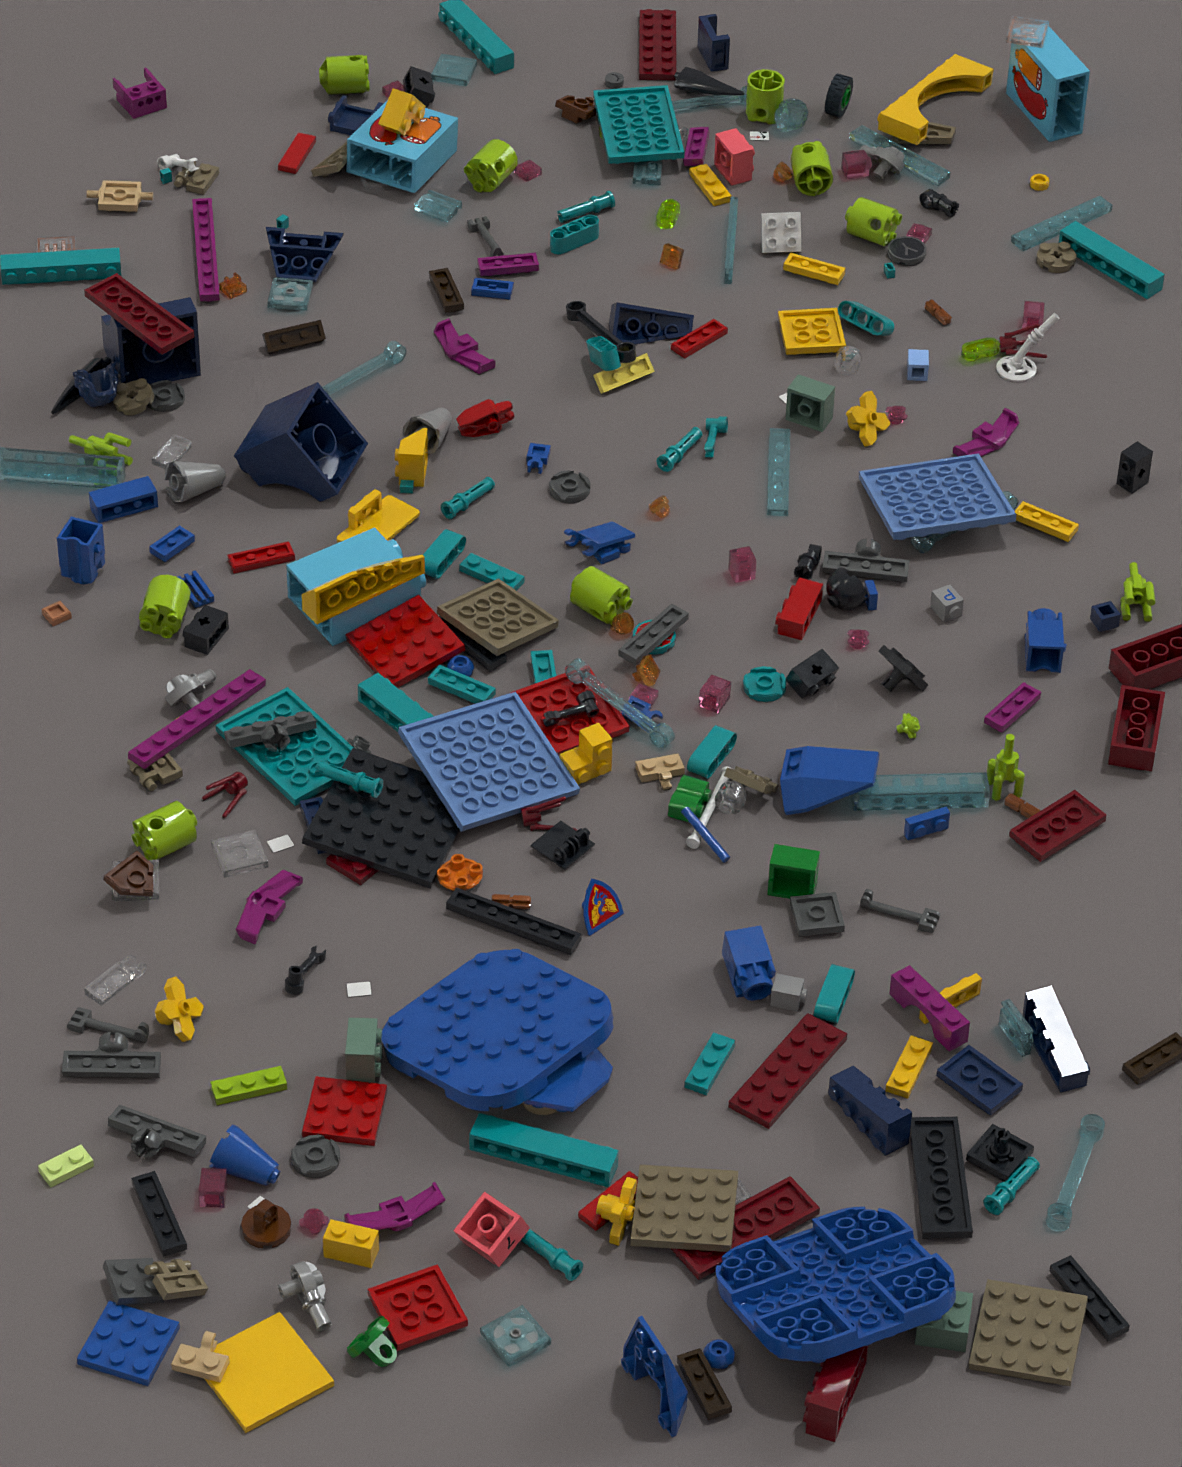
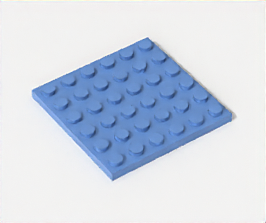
M979 453L859 471V480L893 540H904L916 536L924 537L936 533L944 534L956 530L965 531L976 527L985 528L996 524L1005 525L1016 521L1015 511Z
M516 692L399 727V736L461 832L521 813V809L536 806L563 796L568 798L579 794L580 787Z

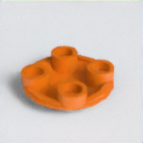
M462 854L453 855L451 860L444 863L437 870V878L440 884L453 891L456 888L462 890L471 889L479 884L483 877V866L474 860L465 858Z

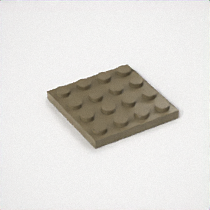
M499 578L437 606L436 614L496 656L557 628L559 624L557 618Z
M640 1165L631 1246L720 1252L731 1250L738 1171Z
M987 1279L970 1356L969 1369L1071 1387L1088 1296Z

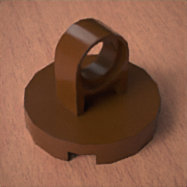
M263 1199L258 1205L249 1209L242 1217L241 1229L243 1237L250 1245L257 1248H263V1245H272V1248L278 1247L290 1236V1216L282 1207L273 1204L267 1199Z

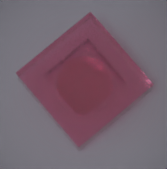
M397 80L383 86L382 93L389 98L393 88L404 92V86Z
M529 159L517 165L515 173L525 181H529L542 175V168Z
M914 223L906 236L917 238L925 244L932 235V228Z
M638 684L631 695L652 706L658 698L659 690Z

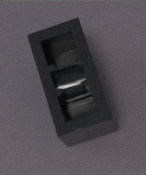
M410 66L403 79L404 92L415 96L426 106L425 108L434 101L435 92L431 73Z
M1138 441L1123 450L1120 454L1116 484L1132 494L1149 483L1153 451Z
M205 605L200 612L195 614L194 619L183 630L182 635L185 647L208 655L229 629L228 613Z
M821 649L792 668L785 680L803 699L809 694L811 696L815 695L822 685L828 686L836 679L835 674L839 667Z

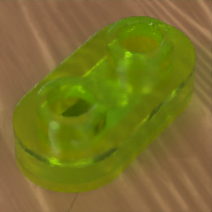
M667 199L661 203L656 215L658 227L669 229L675 226L680 214V203L674 199Z
M990 337L967 342L962 345L961 356L967 361L992 357L999 353L1000 343L997 339Z

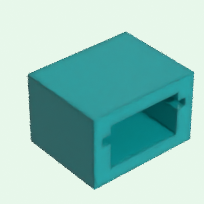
M169 168L160 170V180L163 184L172 182V171Z
M282 214L276 219L277 228L287 229L289 227L288 216Z
M892 262L885 263L884 273L887 279L895 278L896 269Z
M401 480L400 493L413 494L414 480Z

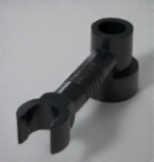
M587 690L580 693L576 698L579 704L577 706L561 711L545 712V719H543L545 726L550 727L562 719L586 713L588 717L596 716L599 713V709L595 703L596 698L592 691Z
M317 946L311 948L309 957L300 966L289 967L288 977L285 979V991L287 993L300 994L303 992L304 975L314 964L325 960L326 949L322 953H316Z

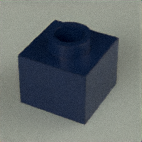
M1111 601L1091 607L1090 620L1099 632L1119 627L1121 614Z

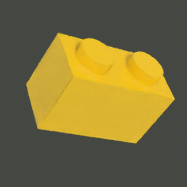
M330 1219L323 1236V1256L372 1268L379 1251V1230Z

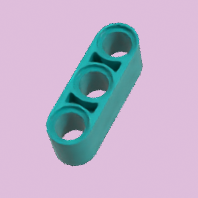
M586 215L553 229L550 232V251L553 254L561 255L598 239L599 218L595 215Z
M842 301L838 306L840 317L874 335L889 336L894 331L895 327L891 319L859 302Z
M602 336L592 337L586 341L591 362L605 371L621 367L616 345Z
M445 529L423 554L425 557L424 574L439 579L464 550L466 537Z
M715 725L689 758L687 770L709 779L733 749L737 740V733Z
M831 964L815 1005V1017L824 1021L838 1023L854 981V969Z

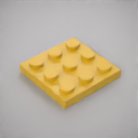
M837 308L778 311V321L786 355L846 352L845 338Z

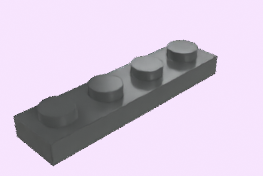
M670 604L618 650V656L637 665L689 619V613Z

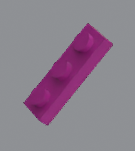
M709 127L690 128L683 159L684 166L695 167L704 164L710 134Z
M536 253L477 258L480 276L539 271Z
M1023 682L985 716L984 723L1001 733L1004 732L1041 698V691Z

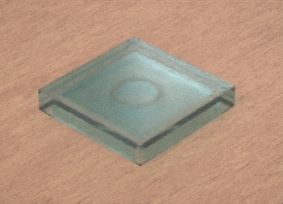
M441 54L431 74L432 80L467 86L477 66V59Z

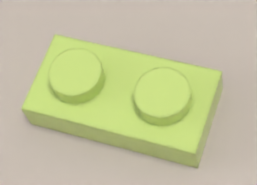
M79 1145L38 1165V1170L48 1185L53 1187L94 1167V1161L84 1147Z

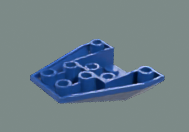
M814 746L786 749L780 778L785 814L791 815L808 812L874 786L880 756L879 752Z
M597 1048L584 1058L575 1055L547 1076L548 1085L525 1101L524 1104L532 1105L535 1108H552L559 1112H573L609 1082L613 1066Z
M643 1316L637 1318L623 1346L621 1364L625 1372H629L635 1381L648 1375L654 1379L661 1390L658 1421L661 1427L667 1429L671 1437H674L678 1433L687 1408L688 1391L667 1352Z

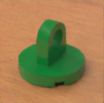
M384 1316L376 1318L368 1325L366 1331L361 1334L359 1333L349 1344L347 1353L352 1358H355L364 1352L380 1367H387L394 1362L397 1357L396 1348L383 1334V1331L390 1322ZM380 1348L386 1352L387 1358L381 1355Z

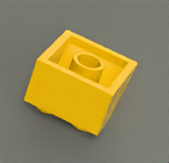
M422 428L400 440L399 449H395V461L399 463L395 467V477H399V486L401 480H414L415 487H424L428 463V428Z

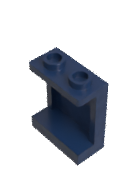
M716 14L699 16L697 47L711 72L729 69V35L717 36Z
M343 95L336 102L333 111L328 115L330 131L352 135L384 103L378 102L375 109L370 110L348 105L347 96Z

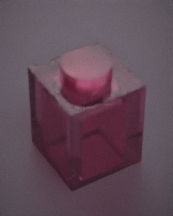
M864 149L842 153L841 169L847 179L869 176V168L872 167V161Z
M1024 302L1022 328L1035 324L1041 326L1043 324L1045 303Z
M750 546L729 550L728 570L735 583L755 579L756 558Z
M711 675L700 689L699 707L719 714L730 699L731 681Z
M201 1169L199 1184L200 1207L225 1208L228 1185L226 1169Z

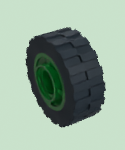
M839 73L833 77L825 100L824 111L826 114L840 118L843 116L852 95V77Z

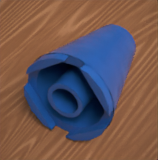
M232 1125L226 1131L230 1134L228 1138H221L210 1159L212 1164L209 1165V1168L265 1186L269 1183L274 1184L281 1172L278 1170L279 1164L242 1129Z

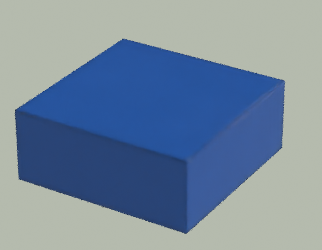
M865 580L864 588L867 594L864 597L868 598L865 601L868 611L877 610L878 592L873 580Z

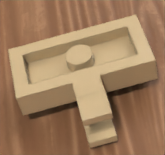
M679 754L635 761V768L641 782L659 779L663 790L672 788L670 783L672 777L685 775V767Z
M206 1331L200 1348L181 1344L171 1366L174 1371L221 1382L230 1360L227 1355L213 1352L218 1343L214 1340L216 1333Z

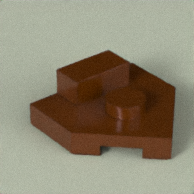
M567 95L556 100L555 107L562 109L561 117L575 123L581 122L582 119H589L597 113L592 97L575 99V96Z
M135 851L104 875L103 880L119 895L153 897V864L138 851Z

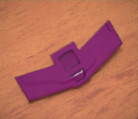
M449 318L437 323L434 333L443 347L445 355L451 360L460 363L477 374L496 367L495 360L488 359L476 352L478 350V343L467 333L461 336L458 335Z
M1004 408L993 425L985 421L972 431V438L974 440L960 446H954L953 454L965 456L979 453L982 457L1001 449L1019 425L1017 414Z
M281 870L257 890L252 891L246 899V905L236 927L239 937L242 940L256 944L265 919L275 922L286 908V902L281 898L297 886L302 885L303 877L286 870Z
M433 1182L432 1186L406 1202L402 1196L379 1203V1211L355 1215L346 1213L344 1221L345 1223L375 1230L390 1228L392 1231H400L411 1227L415 1219L439 1204H443L446 1200L436 1182Z

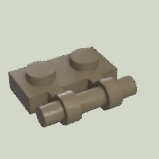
M201 163L199 169L193 172L182 167V172H179L175 177L174 185L176 187L185 185L186 191L205 195L219 175V167Z
M169 753L148 766L147 768H150L151 771L147 773L129 759L127 761L130 771L135 776H138L142 786L150 791H154L157 788L154 781L159 780L164 785L183 777L182 769Z
M736 766L735 769L727 768L724 774L725 777L762 793L771 794V791L775 793L778 790L779 785L773 783L772 779L755 775L753 771Z
M173 1259L169 1263L156 1261L152 1265H146L144 1268L146 1275L155 1276L152 1282L163 1300L205 1295L208 1290L198 1270H190L191 1263L189 1260Z

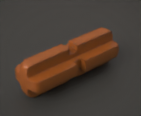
M930 299L925 302V309L943 325L951 323V315L934 300Z
M1012 793L1005 798L1004 804L1016 812L1021 811L1020 814L1027 818L1041 811L1028 802L1025 804L1023 799Z
M502 894L492 895V901L508 907L513 906L514 909H530L531 907L530 896L513 895V897H510V895Z

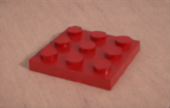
M316 1076L302 1129V1138L309 1135H322L325 1139H332L335 1142L375 1146L387 1095V1085Z
M438 1264L368 1288V1297L377 1314L384 1316L390 1322L386 1331L397 1351L468 1326V1319Z

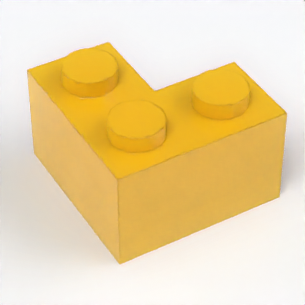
M393 88L378 124L385 130L405 136L411 127V122L419 124L420 119L424 117L426 106L412 94Z
M599 723L579 730V746L561 753L559 756L577 784L612 771V738Z

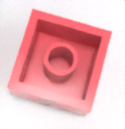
M736 128L716 133L715 167L731 186L752 180V172L754 171L753 156L755 155L753 146L746 141L744 135H741Z
M484 1192L453 1231L465 1245L497 1267H500L530 1228L520 1215Z

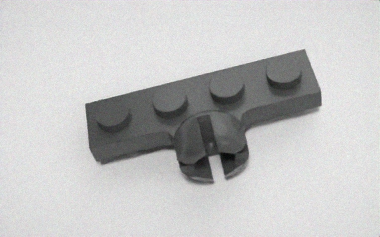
M867 538L857 542L854 553L825 551L822 573L832 574L838 568L843 567L849 570L846 572L849 576L855 575L857 577L907 582L910 560L882 557L880 555L881 545L874 539H871L870 547H866Z
M301 711L292 716H280L267 722L258 721L245 727L236 726L228 731H224V735L230 748L261 742L269 751L277 752L276 748L282 751L288 746L290 742L288 735L316 729L317 725L311 712Z
M111 1032L104 1033L99 1038V1047L95 1051H64L62 1075L67 1077L160 1078L161 1052L128 1051V1039L119 1032H115L114 1042L110 1041Z
M119 1105L108 1117V1126L134 1135L131 1138V1148L139 1157L145 1151H148L144 1155L145 1159L154 1157L164 1147L195 1157L206 1144V1136L122 1105Z

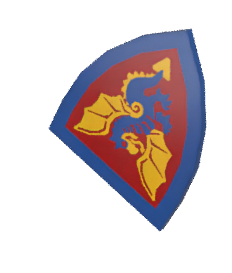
M591 878L582 903L588 936L624 914L621 902L615 891L603 881Z

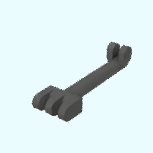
M486 216L482 217V221L479 218H475V223L472 219L467 220L471 232L479 230L490 246V257L496 255L504 256L501 248L488 231L490 221Z
M870 889L864 891L860 900V906L863 908L918 922V930L927 933L934 932L941 916L940 912L925 908L923 914L873 901V891Z
M81 1007L76 1008L75 1014L72 1015L71 1021L67 1024L69 1030L82 1034L85 1028L89 1027L103 1032H111L114 1035L115 1032H119L129 1039L144 1043L147 1042L149 1036V1026L145 1022H141L138 1029L133 1030L92 1019V1011Z

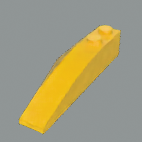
M417 555L385 561L336 577L302 593V610L316 624L324 622L424 574L425 557Z

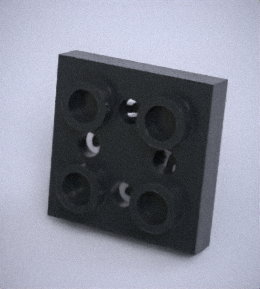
M883 645L878 652L894 668L885 680L881 682L887 690L892 692L903 678L909 679L922 691L927 688L928 684L923 680L925 675L908 659L906 660L894 647L890 650Z
M992 1124L968 1151L966 1160L999 1179L1007 1181L1026 1159L1031 1156L1034 1146L1011 1134L1009 1130L1005 1131V1128Z

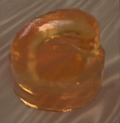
M781 161L776 165L777 168H775L773 173L776 181L784 182L793 177V171L785 162ZM778 172L783 175L782 178L779 177Z
M665 495L658 497L648 506L652 514L656 513L660 518H664L670 513L669 500ZM664 507L665 511L662 513L660 509Z
M628 613L617 614L613 618L610 629L620 635L628 634L634 628V620Z

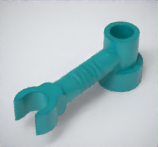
M726 416L706 418V430H709V434L704 450H706L705 457H714L717 433H727L728 417Z

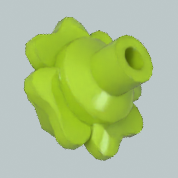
M904 713L903 720L901 721L902 724L896 726L899 734L905 732L910 739L916 738V732L920 729L919 720L911 716L910 713Z

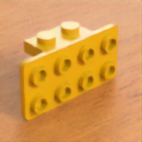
M374 489L348 510V528L337 536V542H342L372 528H376L389 541L419 517L420 511L392 495H387L382 499L381 492Z

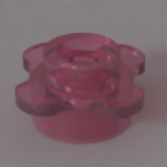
M904 406L887 407L888 420L893 424H901L908 418V415L905 414L906 408Z
M852 629L848 631L850 638L848 639V644L852 648L863 649L869 644L867 639L869 632L867 630Z
M316 1208L307 1210L304 1218L299 1220L300 1227L307 1228L311 1234H318L324 1225L329 1224V1218Z

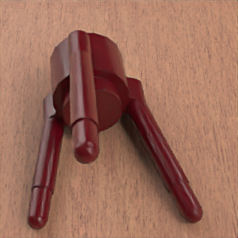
M1035 324L1013 332L1004 333L1005 336L999 337L1000 351L1006 352V355H1015L1018 350L1013 349H1017V345H1023L1026 340L1016 341V337L1012 336L1039 328L1040 325ZM1027 352L1025 355L1036 358H1047L1046 354Z
M236 771L232 775L206 786V790L215 789L202 796V799L206 800L224 789L229 794H237L222 815L223 818H226L240 798L247 793L245 788L248 786V780L244 774Z
M563 796L536 806L521 809L524 827L530 826L531 831L551 829L552 825L537 823L542 821L540 812L560 807V802L565 801L566 797Z

